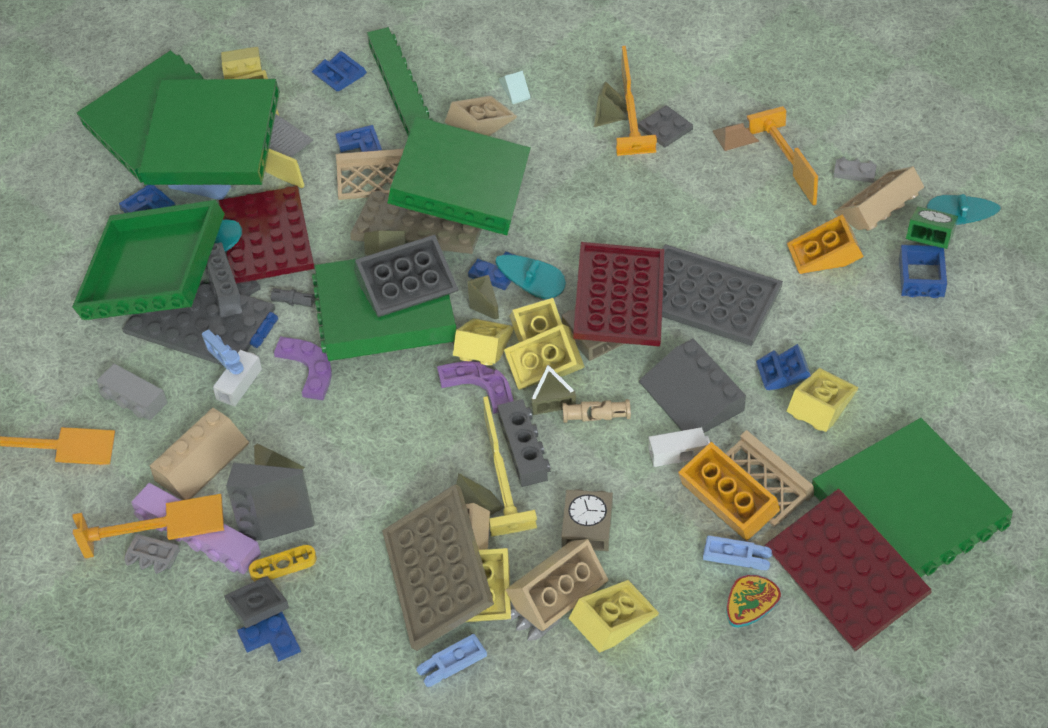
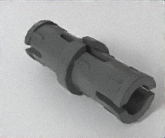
M273 288L271 291V301L285 302L291 306L296 304L313 307L312 303L315 302V294L301 293L295 289L281 290Z

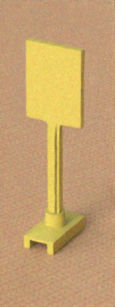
M269 149L265 168L266 172L285 182L303 188L305 185L297 160Z
M488 396L483 397L484 419L505 508L503 510L504 516L489 519L491 537L537 528L535 510L518 513L517 508L513 504L504 461L499 453L498 439Z

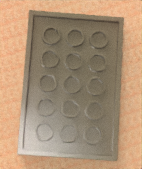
M377 191L370 193L350 233L351 240L364 242L365 232L405 231L406 244L435 235L442 251L473 254L482 229L387 204L389 194Z
M454 484L382 530L412 649L420 650L494 605L461 487Z

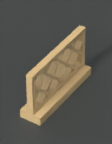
M404 149L336 154L338 200L368 198L371 192L377 191L389 194L390 190H384L382 187L387 182L392 184L393 180L391 178L396 173ZM385 167L393 169L388 175L381 172ZM364 169H371L373 171L368 177L361 173ZM350 170L353 174L347 179L342 175V171ZM377 174L383 178L378 185L372 181ZM357 176L364 180L358 186L352 183ZM367 184L374 187L370 192L362 190ZM347 185L354 189L351 193L342 194V190Z
M746 430L740 436L741 440L725 454L738 465H748V474L754 479H764V488L770 493H781V502H778L779 507H781V513L775 519L771 518L768 521L773 527H776L805 500L808 501L814 497L813 485ZM742 449L748 454V460H734V455ZM751 465H761L764 467V473L751 474ZM767 479H778L781 482V487L767 488ZM784 493H795L798 498L793 502H784Z

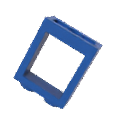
M901 245L899 254L901 296L945 297L947 275L944 248ZM908 265H937L939 280L909 279Z

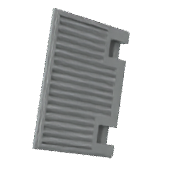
M276 114L269 149L293 157L311 143L313 139Z

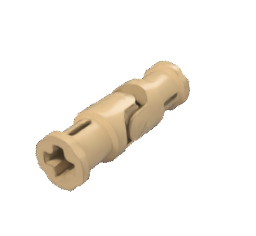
M626 399L625 402L605 400L602 403L598 401L581 402V404L570 405L563 403L564 423H567L568 420H582V422L597 421L602 418L604 420H612V418L618 417L631 419L629 399ZM590 406L592 416H589L587 414V410Z

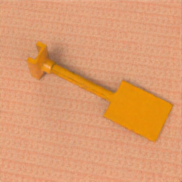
M625 45L622 46L621 71L630 134L629 137L616 138L617 156L656 153V135L641 136L638 131Z
M781 106L747 115L749 128L746 129L751 134L766 131L773 137L786 158L792 163L793 177L811 204L817 205L818 175L799 148H794L793 152L777 129L786 126V109Z
M61 427L59 439L57 440L0 436V446L56 449L55 462L106 465L111 462L115 430Z
M221 494L166 503L165 517L102 528L99 526L89 528L82 513L73 514V520L78 528L73 529V535L84 558L94 557V541H99L105 537L167 527V538L172 540L224 530Z

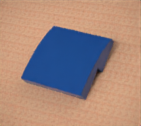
M342 51L330 61L324 59L312 71L315 76L336 92L341 91L367 73L364 67Z
M798 344L780 355L773 350L756 361L766 390L788 387L811 376L803 351Z

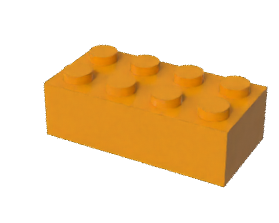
M712 442L678 472L682 485L746 542L780 511L777 498Z

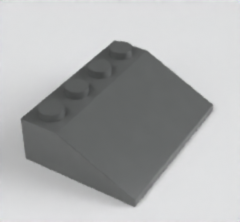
M435 235L355 260L354 272L362 291L377 317L449 295L459 290Z
M694 338L675 347L639 380L643 388L681 431L702 427L703 433L745 411L746 395Z
M233 463L226 487L240 533L255 541H265L314 526L315 522L303 469Z

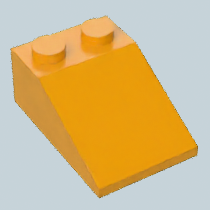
M843 214L787 243L799 274L845 267L864 257L852 228Z

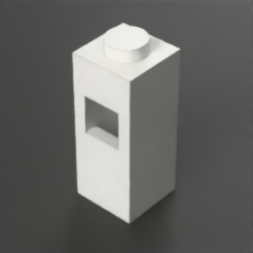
M242 350L238 352L240 356L239 361L242 363L244 370L239 374H233L227 369L213 386L216 400L234 407L237 405L262 370L259 356L254 353Z
M702 427L650 436L648 450L653 467L691 461L710 443L708 436H704Z

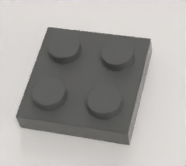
M665 105L640 121L638 128L647 135H656L657 143L665 148L692 131L693 124Z
M268 576L224 595L226 604L245 628L289 608L288 601Z

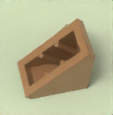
M743 123L713 130L724 151L759 142L744 127Z

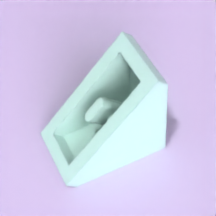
M523 71L499 78V82L512 104L530 99Z

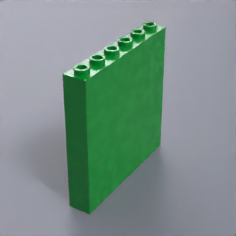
M171 50L76 112L82 125L140 183L143 180L138 175V166L142 162L141 153L142 149H145V136L149 132V119L153 115V103H156V90L159 88L161 80L204 79L199 72L196 73L189 63L186 64L179 54L176 55Z
M276 79L161 80L160 86L156 90V103H153V115L149 119V132L145 136V149H142L141 153L142 162L138 166V175L142 178L144 185H262L280 95Z
M416 116L390 187L387 204L507 236L531 147Z
M210 200L110 215L72 308L82 320H92L192 307L225 215L217 201Z
M356 259L315 265L316 273L312 274V279L315 286V299H317L315 300L317 312H321L317 313L320 326L319 333L320 339H325L320 341L322 353H327L328 361L455 342L456 324L449 295L377 317L362 291L354 272Z
M922 418L915 420L812 479L814 496L820 502L839 488L920 577L925 574L927 576L932 575L940 565L944 563L946 565L950 564L960 553L966 554L970 552L978 542L984 543L988 541L993 533L998 530L1003 532L1011 525L1013 510Z

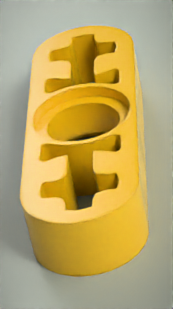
M302 545L255 560L249 566L251 579L255 582L268 576L272 580L309 568L317 560L315 549L310 545ZM307 553L309 558L304 560L302 555ZM294 556H295V559H296V562H297V563H295V564H294L293 558H292V557H294ZM282 560L290 562L285 568L277 567L278 562ZM270 564L273 566V571L269 567ZM262 568L263 573L259 574L257 569Z

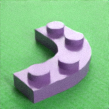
M280 336L274 356L296 360L308 367L309 374L302 390V397L324 400L332 377L331 365L326 353H322V349L311 342Z
M463 361L437 366L441 388L461 384L480 386L489 396L493 414L498 413L497 405L514 401L507 379L497 369L494 371L475 361Z

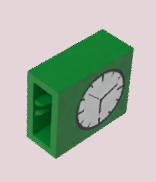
M917 206L910 219L906 239L947 249L953 238L958 216Z

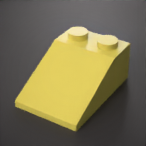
M258 47L221 52L224 79H234L262 71Z
M553 298L514 309L510 314L519 343L562 324Z
M473 318L456 330L453 356H458L462 361H472L473 359L480 361V364L493 365V363L495 364L501 359L514 328L511 325Z
M564 324L504 349L518 390L539 384L547 365L560 377L585 368L575 339H573L570 327Z
M819 368L795 389L786 412L792 414L798 420L811 424L817 430L827 432L839 418L859 387Z
M508 549L479 550L494 605L466 622L511 619V600L505 590L510 586Z
M629 580L579 598L568 619L600 653L616 646L655 618L659 612Z

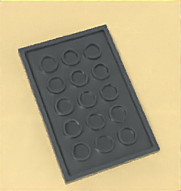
M665 244L662 248L664 249L662 317L752 346L782 288L783 281Z
M201 281L192 307L133 314L122 329L125 334L222 365L207 350L202 333L209 329L214 335H219L223 344H228L232 350H235L237 353L240 350L247 352L251 346V338L266 319L268 313L274 312L275 304L239 293L242 313L221 317L210 284Z

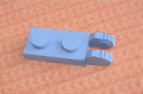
M209 329L202 333L207 350L227 370L233 374L243 372L244 367L239 361V354L235 350H232L228 344L224 345L219 335H214Z
M708 535L703 560L769 570L770 562L757 557L769 558L772 556V550L769 547L754 545L751 542Z
M472 634L434 654L432 658L420 664L416 671L422 676L432 671L435 667L438 668L437 671L431 675L429 674L424 680L425 685L431 687L443 678L446 679L487 657V652L476 635Z

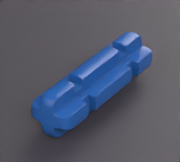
M273 312L268 313L266 319L251 338L250 345L254 348L261 346L264 341L263 339L267 337L273 325L278 321L277 315Z

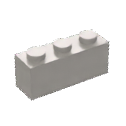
M113 364L97 380L99 393L103 398L116 401L121 408L132 410L139 418L144 417L151 420L167 404L164 390L116 364Z

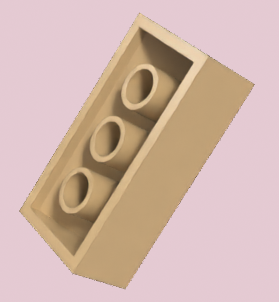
M914 166L889 171L833 212L837 216L843 214L847 222L857 230L866 229V231H869L878 225V221L890 217L893 210H898L905 206V201L919 195L918 192L924 188V185Z
M212 408L150 465L154 481L182 500L191 499L233 460L249 442L230 418Z
M584 539L570 541L505 590L516 611L540 631H544L574 608L579 598L592 594L609 580L589 540Z

